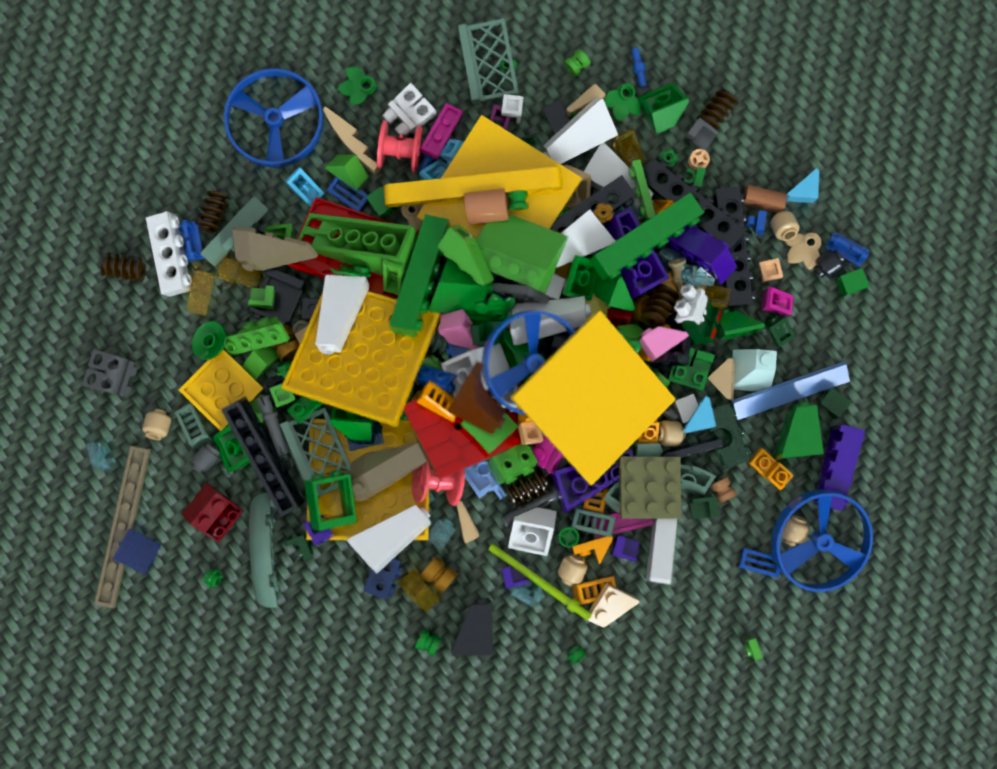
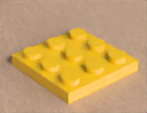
M224 349L215 358L207 360L179 389L220 431L229 426L221 409L245 396L249 403H251L264 390Z

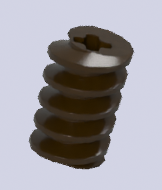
M724 89L716 92L715 96L711 98V102L706 105V108L701 111L696 120L701 118L717 130L720 128L717 122L723 124L725 120L722 116L729 117V113L726 110L733 112L734 107L731 104L736 106L739 104L734 95Z
M207 191L206 194L210 198H204L203 201L207 205L201 206V210L205 213H198L197 216L201 220H195L194 223L199 229L217 236L213 228H220L216 221H223L219 214H226L222 206L229 207L225 199L231 200V198L217 191Z
M107 252L102 260L100 273L101 276L106 275L110 278L114 276L116 279L122 277L123 280H137L142 283L146 276V264L143 263L142 257H139L137 262H135V257L131 256L129 261H127V255L125 254L119 259L118 253H115L112 258L111 252Z
M657 285L647 307L644 309V313L640 317L641 321L649 328L651 327V329L665 326L666 319L670 317L669 313L673 311L676 300L680 297L679 294L667 285Z
M541 468L539 469L540 475L535 471L532 472V479L526 475L525 482L518 478L517 485L511 482L510 488H508L504 484L511 502L516 507L518 506L519 499L526 503L525 496L533 500V493L540 497L541 489L548 493V483Z

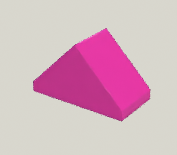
M768 287L762 293L760 311L791 315L794 296L776 288Z

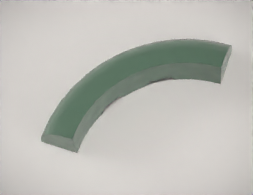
M681 464V490L702 498L716 476L696 466ZM619 481L604 497L605 502L617 513L620 512Z
M266 492L254 497L250 503V564L256 600L264 607L278 608L279 588L276 571H274V543L272 535L274 503Z

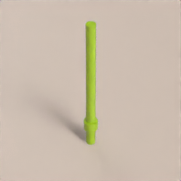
M492 544L488 550L565 604L572 613L576 612L587 621L590 619L592 614L580 606V602L574 598L570 599L496 545Z

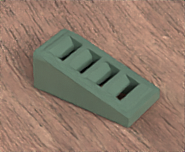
M192 403L174 412L191 447L197 449L212 440L204 422ZM192 412V415H190V416H188L187 418L183 419V416H185L186 414ZM194 419L196 420L195 422L187 426V423L191 422ZM199 427L198 430H196V431H194V432H192V433L190 432L191 430H193V429Z
M576 508L571 528L611 537L616 517ZM584 515L586 516L584 526H581L582 518ZM590 517H594L592 526L589 528ZM598 518L601 519L599 530L595 529ZM605 520H609L607 531H603Z

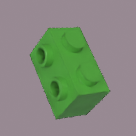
M521 443L491 457L488 466L500 485L504 482L509 484L515 481L517 476L521 474L526 476L532 473L538 461L529 445H522Z

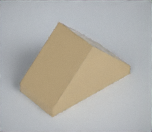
M728 358L708 379L727 399L734 400L735 360Z

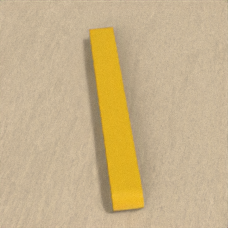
M545 167L384 185L385 206L397 207L464 200V193L505 188L506 195L512 191L534 193L562 189L561 168Z

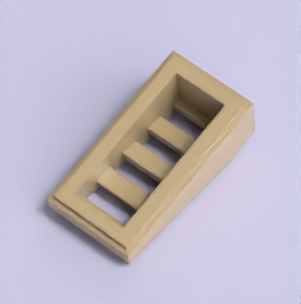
M596 84L592 85L567 108L566 114L568 118H571V115L574 113H579L594 98L600 97L604 100L606 94Z
M459 501L457 510L463 539L466 544L478 538L480 534L463 501Z

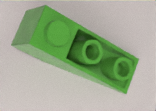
M461 225L449 227L438 248L443 251L447 258L454 260L461 270L468 272L476 283L485 285L493 282L494 278L475 237Z

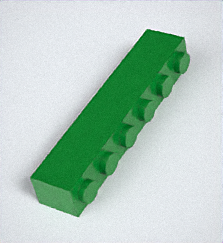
M690 192L595 254L589 261L603 281L609 277L612 280L621 274L620 270L626 267L629 269L637 263L636 259L640 256L644 259L653 253L652 248L655 246L661 248L669 242V237L673 235L676 238L685 231L684 227L687 225L690 227L696 225L701 221L699 217L705 212Z
M427 214L424 216L389 324L393 333L416 338L418 332H421L423 328L422 318L429 309L428 299L435 290L434 280L441 271V258L445 257L443 251L438 248V245L448 228L451 227L449 219Z

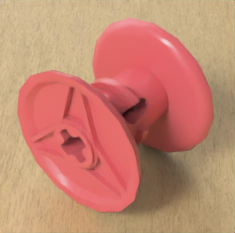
M383 120L378 141L377 168L381 169L383 167L386 155L395 156L399 160L401 157L412 159V173L416 174L422 144V125L417 127L414 139L404 138L401 134L399 137L388 135V122Z
M429 461L413 471L412 494L416 503H421L424 500L428 489H433L435 492L446 490L447 500L450 505L456 506L459 503L464 488V470L439 480L438 476L435 475V470L430 468Z

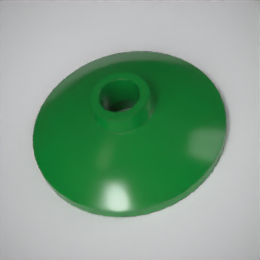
M210 321L204 323L196 330L192 339V350L198 358L211 360L221 353L226 343L224 327L217 322Z

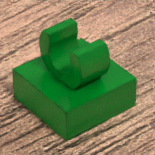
M698 167L696 172L693 169H687L685 173L690 174L692 179H684L683 182L687 185L691 183L700 190L706 169Z

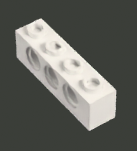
M168 211L146 217L161 294L174 296L192 291V279L187 269L188 259L183 250L184 240L180 235V221L176 214ZM172 250V255L169 258V252ZM176 269V275L173 277V271Z

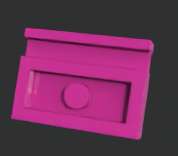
M542 433L543 441L536 443L532 452L538 461L537 464L545 468L548 473H553L563 455Z

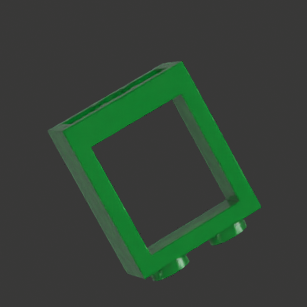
M342 470L331 471L328 476L315 474L311 475V479L304 480L311 529L321 531L357 523L350 474L343 473ZM338 481L343 514L320 518L316 485Z

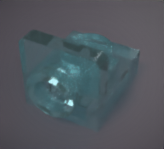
M683 264L681 272L683 285H692L693 287L714 285V277L706 276V272H697V267L694 265Z
M92 442L86 444L93 468H100V471L112 468V464L117 463L115 458L104 460L106 453L104 447L100 446V443Z
M445 517L443 520L438 518L429 532L428 541L442 550L455 532V529L452 528L454 524Z
M522 586L519 589L514 587L511 592L512 596L533 607L534 603L538 605L543 597V593H541L542 588L539 586L533 596L529 595L531 591Z

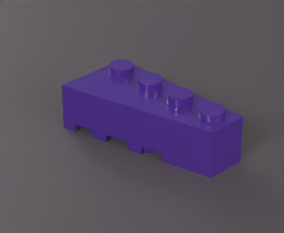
M631 208L615 215L610 221L604 223L606 230L615 241L640 226ZM655 251L644 259L642 256L637 258V263L631 268L627 269L624 267L620 270V276L624 280L631 299L669 279Z
M687 225L684 227L685 231L676 238L673 235L668 238L669 242L667 245L678 253L681 251L683 256L691 263L696 261L707 273L710 274L712 272L716 277V281L721 285L737 268L729 251V245L723 240H716L710 232L701 231L697 225L693 227Z
M842 424L831 427L817 490H834L847 496L866 430ZM833 496L830 509L843 511L848 500ZM818 498L815 499L814 505L818 506Z

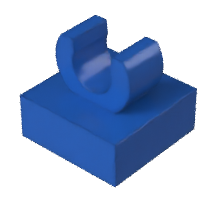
M759 210L758 217L748 216L747 227H756L755 234H764L767 211Z

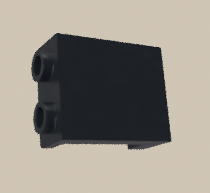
M267 269L264 273L266 278L261 288L266 289V285L274 286V310L250 307L249 311L253 313L252 317L258 320L266 316L268 318L277 316L282 325H290L307 284L276 269Z
M674 311L673 314H669L670 317L666 319V324H669L673 330L686 332L681 323L675 320L678 312ZM688 336L652 362L644 360L645 364L653 368L689 365L691 337Z

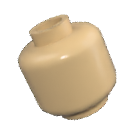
M789 211L776 213L770 222V226L779 240H792L799 232V223L794 214Z
M155 409L153 412H148L145 415L142 431L147 438L161 440V438L168 435L171 418L166 415V411Z
M663 420L659 423L658 442L661 446L677 447L682 443L686 436L682 432V424L678 421Z
M792 515L781 535L785 539L784 543L794 547L796 544L804 543L810 526L807 524L806 519Z
M575 554L564 557L558 569V575L562 578L561 581L568 586L580 584L587 571L585 560Z

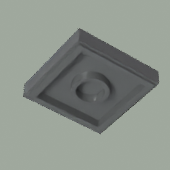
M494 283V292L507 298L514 296L515 301L547 304L549 301L548 295L530 286Z

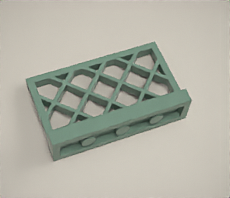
M505 18L466 26V24L458 25L473 105H481V102L503 98L504 94L519 95ZM502 25L503 31L499 37L490 32L494 26ZM480 29L484 32V35L478 41L472 37L471 31ZM487 35L496 40L491 48L483 44ZM499 42L506 46L502 56L493 51ZM480 46L488 51L483 60L476 56V51ZM491 53L499 58L494 67L486 62ZM502 61L510 66L506 74L497 70ZM483 65L492 70L487 78L479 74ZM494 72L503 77L498 86L489 81ZM507 79L513 83L514 90L504 91L501 89V86ZM486 84L495 88L491 95L483 96L482 90Z
M325 408L311 413L302 422V424L308 426L305 435L296 433L293 426L298 423L295 420L280 424L288 449L304 486V480L311 479V475L324 474L323 470L326 463L338 467L337 470H346L350 474L351 465L333 425L330 424V418ZM323 414L326 421L323 428L312 424L314 418ZM310 427L321 431L318 441L307 437ZM324 432L332 435L334 440L331 446L320 442ZM305 440L316 444L312 454L303 450L302 446ZM318 445L329 449L326 459L315 455ZM332 450L340 453L342 458L339 464L328 460ZM313 458L324 462L320 472L311 468L310 464ZM338 481L331 482L330 487L322 491L319 484L316 485L318 499L325 494L339 489V484L333 486L334 482Z

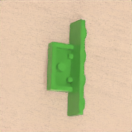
M266 316L257 322H253V320L248 321L242 325L243 328L237 334L226 336L224 347L228 354L232 356L284 343L290 338L277 316L272 318Z

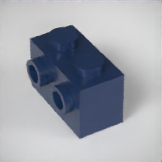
M393 558L377 574L371 569L363 591L385 600L389 596L392 597L397 586L394 585L395 578H400L404 568L401 565L402 560Z

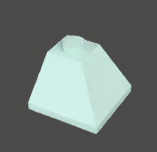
M760 349L733 350L732 359L735 360L734 390L757 392L771 387L776 370L777 351Z

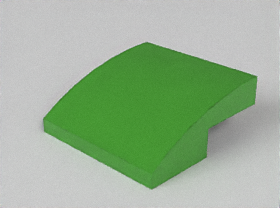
M506 413L503 415L506 420L502 428H496L493 435L465 420L461 423L489 454L518 427Z

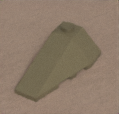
M233 228L235 258L247 271H263L318 256V253L308 242L288 237L281 240L275 237L273 233L267 232L266 235L258 234L256 229Z
M420 442L365 453L351 463L350 475L353 494L357 502L374 497L429 461Z

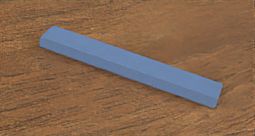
M841 362L731 400L735 418L740 420L849 382L847 364Z

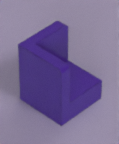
M303 522L316 546L335 536L331 528L321 531L311 529L310 522Z
M616 535L611 555L636 562L640 543Z
M513 567L502 568L506 589L530 583L527 577Z

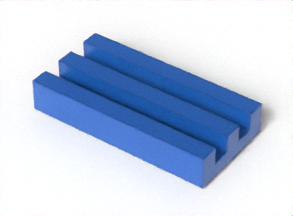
M338 177L333 180L326 190L353 210L361 212V209L366 205V197L368 195L360 189L356 191ZM338 181L363 197L362 201L337 184ZM335 187L359 205H354L332 189Z
M747 548L742 549L741 560L738 564L739 568L779 578L780 570L777 565L746 557L747 553L774 560L773 555ZM745 561H748L766 567L774 568L776 570L774 573L752 566L744 565Z

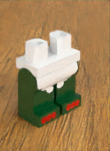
M692 285L682 286L680 293L683 299L679 300L675 305L674 309L678 312L675 320L681 323L696 345L713 343L718 330L717 326H719L723 315L722 309L720 307L715 308L710 303L703 288L695 289Z

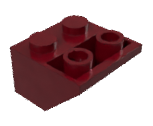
M207 482L181 514L191 526L219 543L244 510Z

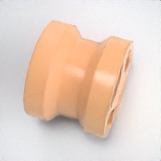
M703 149L694 150L688 160L689 168L695 172L698 167L706 168L710 160L708 152Z

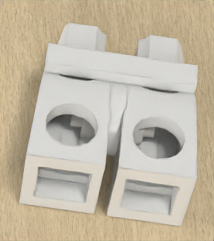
M411 83L394 100L388 103L389 109L383 114L384 119L390 125L397 118L402 122L395 130L399 135H403V137L410 133L414 135L419 125L423 127L430 119L432 120L437 116L436 110Z

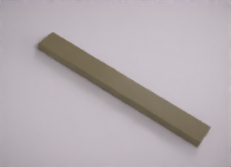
M130 445L94 605L116 608L151 449Z

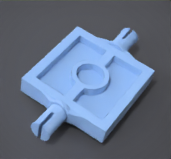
M491 458L464 469L466 480L479 498L493 490L499 499H503L502 495L504 497L507 495L496 481L488 466Z

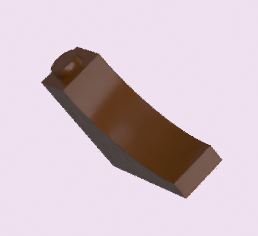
M476 360L448 412L493 435L496 428H502L506 420L503 417L506 409L497 404L486 392L481 379V371L484 364Z

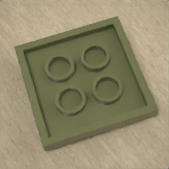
M619 457L620 519H682L680 457Z

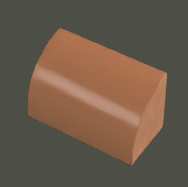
M747 184L744 191V204L742 205L778 213L785 208L787 195L786 193Z
M505 188L464 193L465 210L469 225L509 220V203Z

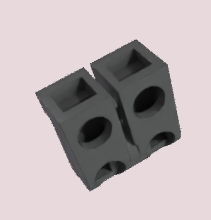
M93 349L88 366L105 371V373L87 369L82 386L123 397L124 394H130L132 387L131 384H128L130 376L136 375L138 370L134 362ZM99 355H101L102 361L99 365H97L96 359ZM95 374L96 380L93 384H90V378Z

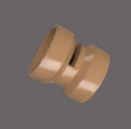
M728 477L710 485L712 491L718 492L716 493V498L719 504L737 495L735 489L728 486L730 485Z

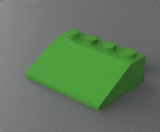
M509 214V220L487 222L477 237L476 242L491 273L523 286H530L546 294L568 236Z

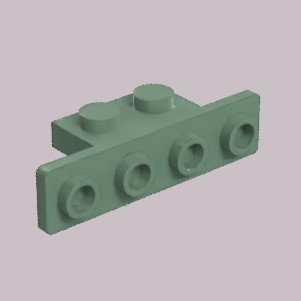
M252 197L205 247L201 255L213 266H217L231 250L235 251L233 228L247 227L255 229L253 226L265 215L268 208L256 197Z

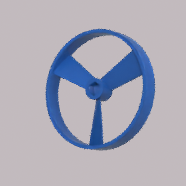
M264 69L248 75L234 87L225 105L224 124L230 141L243 157L263 167L279 168L295 164L311 153L321 137L324 126V114L318 95L304 78L284 69ZM269 76L288 77L305 86V88L278 109L269 108L268 110L242 92L252 82ZM318 105L319 123L313 139L300 153L284 160L279 128L284 123V119ZM232 106L265 118L270 127L266 161L248 155L235 143L230 129Z
M530 310L518 312L505 318L493 329L484 345L481 362L484 364L482 374L489 392L501 405L520 414L526 415L522 410L507 404L502 397L530 372L535 373L545 363L543 357L537 354L541 315L548 316L559 322L568 331L570 336L576 332L565 320L548 312ZM524 316L529 354L523 358V363L490 378L488 364L494 340L506 325Z
M834 490L810 491L790 502L779 515L773 528L771 539L773 558L782 574L798 587L814 592L835 590L853 580L865 566L872 549L873 530L865 510L850 497ZM833 496L848 500L857 509L862 519L864 538L860 552L834 542L832 536L826 533ZM818 498L820 530L812 534L811 540L780 553L781 535L791 515L803 504ZM818 551H829L850 567L840 577L822 584L802 583L789 575Z

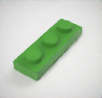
M638 159L632 161L628 172L630 179H634L636 186L633 190L636 194V199L639 198L640 216L641 218L644 217L646 222L655 216L641 160Z

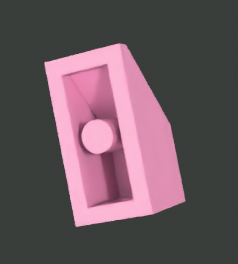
M463 309L441 315L438 330L448 343L471 350L479 348V345H473L471 325L473 323Z
M650 327L641 334L642 338L638 342L641 343L642 349L652 362L682 342L689 335L683 331L657 327L652 330Z

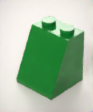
M448 258L428 311L450 313L463 309L467 315H478L479 313L475 310V302L487 303L489 298L486 296L487 294H492L494 283L491 282L485 285L476 283L468 272L461 270L454 260Z
M810 402L793 405V409L787 411L774 459L780 460L824 454L817 405L811 406Z

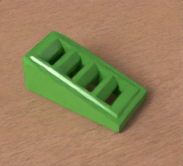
M388 260L383 261L384 291L399 295L406 275L404 265Z

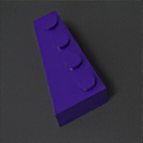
M632 449L626 450L620 457H634ZM619 458L592 486L584 480L573 466L554 471L552 478L563 513L568 512L618 482Z

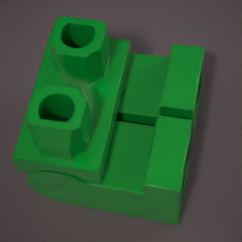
M690 348L689 365L670 367L667 376L668 381L703 391L715 355L700 350L695 351V349Z

